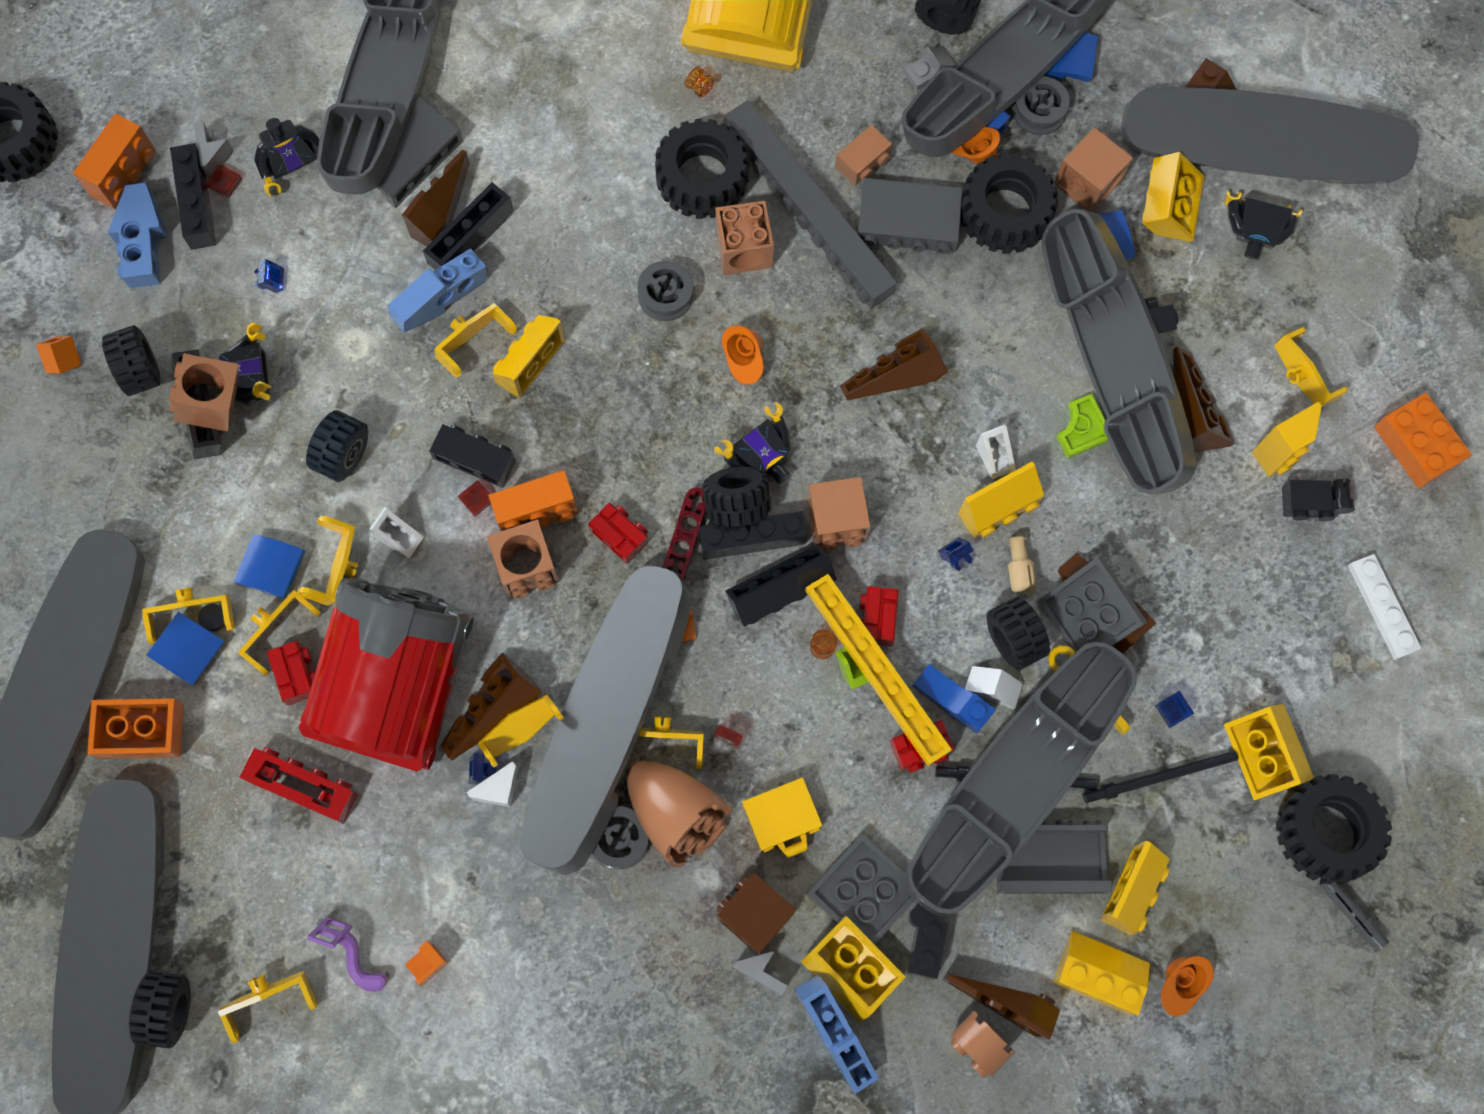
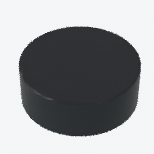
M207 604L202 607L198 614L199 624L212 632L222 629L225 626L222 607L217 604Z

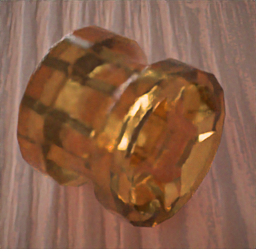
M697 66L686 77L684 86L688 89H693L695 95L702 98L710 91L715 80L711 75H705L704 70Z
M824 629L815 632L811 637L809 647L812 655L821 660L830 658L837 646L836 636L831 631Z

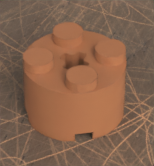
M974 1010L951 1034L953 1037L951 1045L962 1056L967 1053L973 1059L971 1062L972 1067L983 1078L987 1075L992 1077L1013 1056L1015 1051L1011 1047L1006 1051L1004 1048L1007 1044L1004 1039L983 1018L978 1022L976 1018L979 1015Z

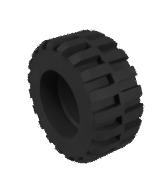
M0 82V124L9 120H22L23 122L20 131L13 139L0 144V182H4L5 179L8 182H16L21 177L27 179L31 177L30 174L34 171L38 173L42 170V165L45 162L48 164L52 158L50 153L55 152L57 143L54 140L58 138L55 121L40 99L28 88H23L22 85L11 83L10 86L8 82Z
M702 118L694 119L693 123L685 121L680 123V128L675 126L669 130V137L664 136L660 141V147L656 150L655 171L657 187L661 191L663 200L670 202V207L673 210L678 211V209H681L682 215L690 217V214H694L696 219H703L704 215L714 218L715 208L731 206V204L737 205L741 201V196H744L746 193L747 183H749L750 166L747 146L744 141H740V135L735 130L730 132V126L724 123L718 125L716 120L709 119L708 122H703ZM710 156L720 161L726 170L715 180L695 182L686 178L679 169L685 161L692 157Z
M1007 153L999 154L996 159L994 156L986 158L984 164L982 162L978 163L974 167L973 172L969 173L962 192L960 211L962 216L960 220L962 226L967 227L966 233L969 237L977 238L976 243L983 247L985 244L989 246L988 250L996 252V249L1002 250V254H1010L1011 250H1015L1016 253L1023 252L1026 245L1028 248H1032L1037 244L1038 240H1042L1043 233L1048 224L1053 220L1058 206V200L1056 199L1058 191L1056 186H1052L1054 183L1052 176L1045 174L1046 169L1041 164L1037 166L1034 164L1035 160L1029 157L1027 160L1023 159L1020 154H1013V157H1010ZM998 190L1013 191L1025 199L1030 212L1017 218L1004 217L996 213L989 206L986 196Z
M1337 774L1314 777L1289 794L1285 799V804L1279 809L1278 815L1281 818L1276 821V830L1281 831V835L1277 839L1279 845L1285 846L1286 851L1283 854L1287 860L1291 858L1295 862L1293 867L1298 872L1305 870L1307 872L1306 877L1313 881L1321 878L1320 881L1323 884H1332L1336 881L1337 884H1344L1351 880L1354 881L1379 866V862L1384 860L1388 853L1385 848L1390 846L1392 841L1391 835H1387V832L1392 830L1391 821L1385 818L1388 811L1385 805L1380 806L1377 801L1380 797L1375 792L1370 794L1367 791L1368 786L1362 782L1358 784L1353 783L1354 779L1345 775L1339 779ZM1326 806L1333 808L1347 818L1354 834L1351 851L1347 853L1333 851L1319 840L1313 828V813L1317 807Z

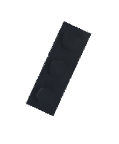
M442 424L429 450L433 460L501 488L504 487L516 462L514 454L509 447L502 444L497 446L490 444L486 438L477 434L474 437L465 433V430L456 425L449 427Z

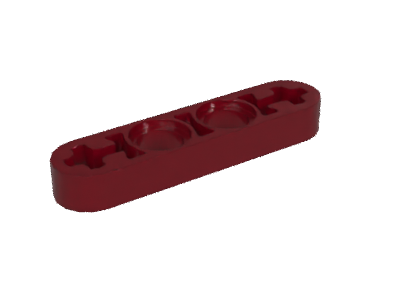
M698 487L691 488L685 495L663 564V568L672 570L675 559L680 561L678 572L681 575L678 576L683 581L697 542L699 527L702 526L706 513L703 489ZM700 495L703 503L699 502L697 504L696 513L691 511L693 501L690 498ZM684 519H694L697 523L696 527L693 530H685L682 527ZM678 542H685L689 545V550L683 555L678 554L674 550L675 545Z

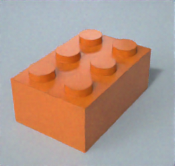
M115 113L73 174L90 197L116 209L125 185H132L138 181L142 170L147 163L152 161L156 150L141 126Z
M1427 392L1388 414L1374 426L1418 489L1459 466L1472 456L1469 449Z
M564 470L488 495L501 531L537 519L542 530L547 528L549 523L558 520L559 522H566L574 518L573 515L578 514Z
M174 698L92 700L87 754L97 759L180 758L184 704Z

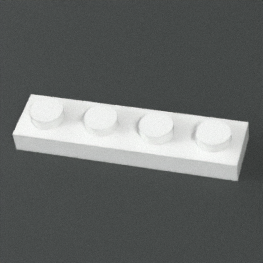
M1375 554L1347 565L1393 659L1396 660L1421 650L1422 648Z

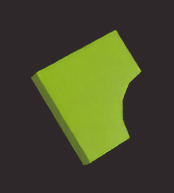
M1091 393L1069 402L1067 405L1070 413L1069 424L1066 429L1056 436L1067 459L1109 442L1104 432L1106 419L1093 394Z

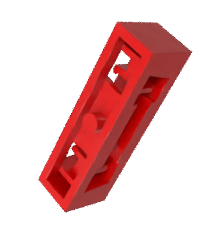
M264 747L263 751L257 748L253 749L239 778L344 824L358 795L351 790L352 784L341 779H337L336 783L327 780L328 774L316 768H313L312 772L302 769L304 764L289 757L287 762L279 759L280 753L268 747ZM272 764L280 767L279 770L322 789L318 800L329 804V809L319 805L318 800L276 782L280 772L270 768ZM263 777L272 779V784L262 780ZM326 788L334 791V794H329L323 790Z

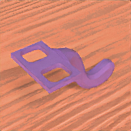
M326 917L308 935L307 940L332 949L338 943L342 945L346 950L347 970L353 982L366 991H381L387 984V976L383 973H367L360 967L358 942L353 934L349 932L352 925ZM327 924H333V925L342 927V928H344V929L341 930V931H338V930L329 928V927H327L326 925H327ZM321 934L333 938L334 940L329 942L317 938L316 936Z

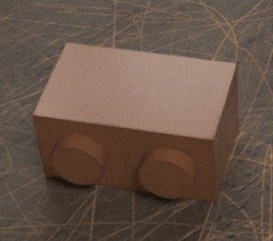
M871 124L836 155L835 167L856 186L860 181H863V178H870L875 168L879 165L883 166L889 161L892 143Z

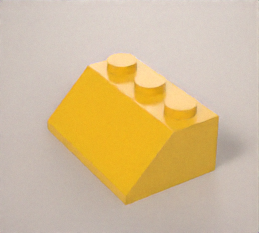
M1180 152L1153 159L1149 187L1146 193V204L1142 215V224L1155 235L1191 242L1194 241L1205 176Z
M538 315L534 321L531 320L527 323L521 338L513 341L506 357L503 360L500 359L495 364L492 373L495 383L519 399L523 396L565 342L562 324L557 318Z
M1319 402L1275 426L1252 451V454L1268 477L1276 473L1279 476L1285 474L1293 468L1294 464L1301 460L1302 456L1310 451L1308 447L1316 440L1322 407Z
M1033 461L965 498L958 514L974 539L979 536L986 538L996 531L997 526L1003 523L1005 526H1008L1018 519L1017 515L1025 511L1029 514L1041 506L1039 503L1044 497V492Z
M1284 704L1269 706L1224 724L1232 747L1238 755V762L1253 800L1297 787L1314 778Z
M1148 841L1133 846L1100 920L1128 935L1137 934V931L1141 932L1148 919L1145 916L1149 906L1153 907L1158 898L1159 892L1156 889L1159 882L1163 883L1169 874L1170 868L1167 865L1170 858Z
M847 916L801 961L814 976L819 975L832 995L859 1023L868 1018L906 978Z
M1071 931L1052 983L1127 1015L1139 1016L1148 989L1150 963Z

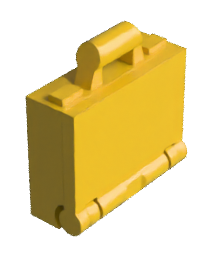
M803 777L741 803L760 852L764 851L765 853L775 849L774 846L777 845L787 858L807 851L806 833H815L820 831V827H822ZM800 836V842L785 847L783 842Z

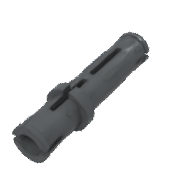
M1337 881L1332 884H1319L1354 925L1353 930L1356 933H1360L1375 952L1380 951L1389 943V940L1374 925V919L1363 912L1341 884H1337Z

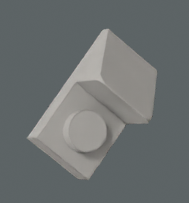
M928 46L926 47L925 56L904 67L903 73L917 91L923 88L938 70L945 67L953 68L955 63L944 48Z
M199 121L193 123L200 164L206 176L211 178L228 159L233 149L227 139L215 141L212 129L208 130L204 122Z
M774 951L740 960L734 964V969L780 996L783 995L787 988V985L783 983L785 979L783 976L772 970L768 974L764 972Z

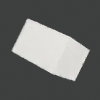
M1004 424L982 433L976 448L990 477L996 479L1015 471L1016 467L1007 426Z
M385 507L370 527V531L378 541L409 559L424 538Z
M972 666L965 689L973 694L975 693L980 698L1015 709L1023 684L1001 669Z
M512 761L466 793L473 801L511 807L518 768Z

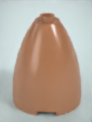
M637 760L628 767V774L626 776L628 793L638 821L656 850L672 867L684 866L687 863L685 859L696 853L702 855L723 833L727 826L724 820L732 812V808L704 783L679 769L659 762Z

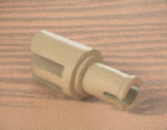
M1023 536L1013 537L1008 540L1012 561L1008 564L1011 589L1018 594L1031 596L1037 590L1034 562L1028 559L1026 538Z

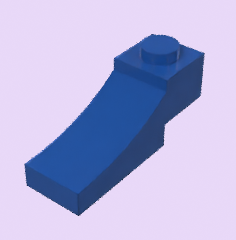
M930 664L912 685L953 719L957 718L975 734L982 729L996 711L978 695L953 682Z

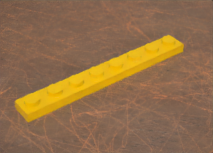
M829 574L807 586L805 589L806 593L926 765L930 766L950 753L952 749Z

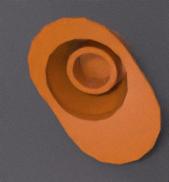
M984 127L951 153L967 158L972 164L977 165L980 162L984 164L985 159L994 156L995 159L998 158L997 151L1000 133L996 129Z
M733 325L725 330L721 341L732 376L738 382L745 385L753 384L761 378L764 370L761 354L763 349L762 339L758 333L748 327Z
M1196 955L1188 958H1176L1168 965L1165 972L1166 982L1161 992V1004L1171 1016L1186 1014L1207 991L1214 977V970L1209 960Z

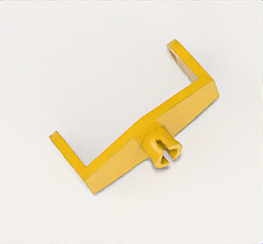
M495 303L467 321L460 315L457 317L459 322L454 319L450 324L454 332L434 348L435 358L454 377L458 378L462 375L460 373L461 369L448 354L468 342L493 319L511 335L517 332V327Z
M1301 327L1283 336L1274 347L1287 369V380L1292 378L1289 381L1291 384H1297L1314 404L1319 402L1323 407L1344 396L1346 392H1349V389L1345 386L1330 394L1314 363L1294 342L1303 336V333L1307 332L1305 327Z
M321 516L317 520L318 525L342 534L331 567L326 594L307 587L298 589L297 594L303 598L329 606L335 603L336 591L343 576L353 578L357 571L353 568H357L358 563L349 560L356 526L331 517Z
M183 588L175 590L178 603L142 609L148 643L155 644L157 641L154 613L217 602L222 604L226 629L234 630L230 595H219L194 600L193 588Z
M295 590L289 594L271 615L262 606L256 611L262 618L253 614L250 620L260 628L237 652L265 676L269 671L246 652L287 606L296 599L315 616L319 617L321 614L306 599L299 596Z
M545 695L509 713L478 742V745L491 765L496 767L498 763L495 757L527 742L553 716H556L559 721L564 719V717L549 696Z
M654 716V728L641 729L639 736L698 739L696 769H702L704 732L670 729L672 717L668 716L664 717V724H662V716Z
M305 971L269 985L265 974H260L258 978L255 976L248 980L247 983L252 992L222 1005L218 1010L231 1042L235 1044L240 1040L239 1031L231 1012L261 1001L295 984H299L310 1010L316 1009L318 1006Z

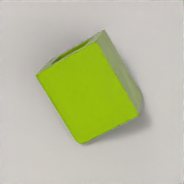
M845 648L835 651L842 676L851 690L869 683Z

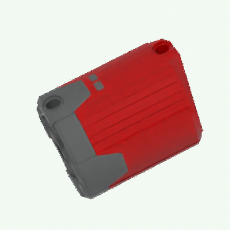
M343 578L336 591L335 604L306 707L299 722V731L304 737L416 772L423 769L429 770L436 755V745L465 644L472 630L474 618L471 617L469 611L445 603L444 599L423 591L406 587L399 589L370 583L361 578Z

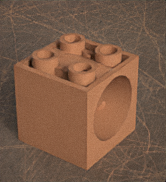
M1094 127L1063 159L1053 184L1086 211L1093 212L1122 182L1133 157L1129 155L1126 149L1112 142L1107 134L1100 132Z
M766 201L715 208V231L723 275L772 268L774 244Z
M183 354L182 363H176L174 373L176 378L175 386L171 387L169 402H171L170 412H174V422L228 431L238 385V364ZM197 384H209L216 387L221 394L211 401H197L189 397L186 391Z
M857 477L809 484L806 501L814 546L819 544L824 551H831L840 545L858 547L863 542H866L870 530V522L862 478Z
M538 519L487 536L502 585L508 598H523L529 594V591L538 588L540 591L552 588L554 583L559 582ZM530 549L542 555L537 567L527 574H516L507 570L509 559L520 550Z

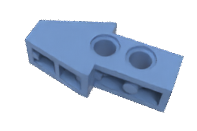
M146 183L125 185L108 230L109 235L116 243V250L121 260V265L117 267L118 275L129 288L160 284L157 239L167 238L166 230L156 200ZM141 256L138 260L133 261L136 257Z
M470 248L434 271L430 268L427 269L388 304L389 316L405 333L445 313L446 306L485 283L486 265Z
M816 975L795 988L794 990L817 1029L820 1038L852 1091L856 1094L877 1081L879 1078L863 1047L822 978Z

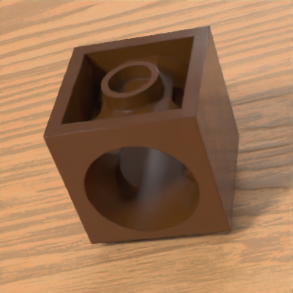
M754 872L750 877L745 874L735 886L737 893L732 898L727 895L717 906V911L719 912L717 919L756 955H760L797 910Z

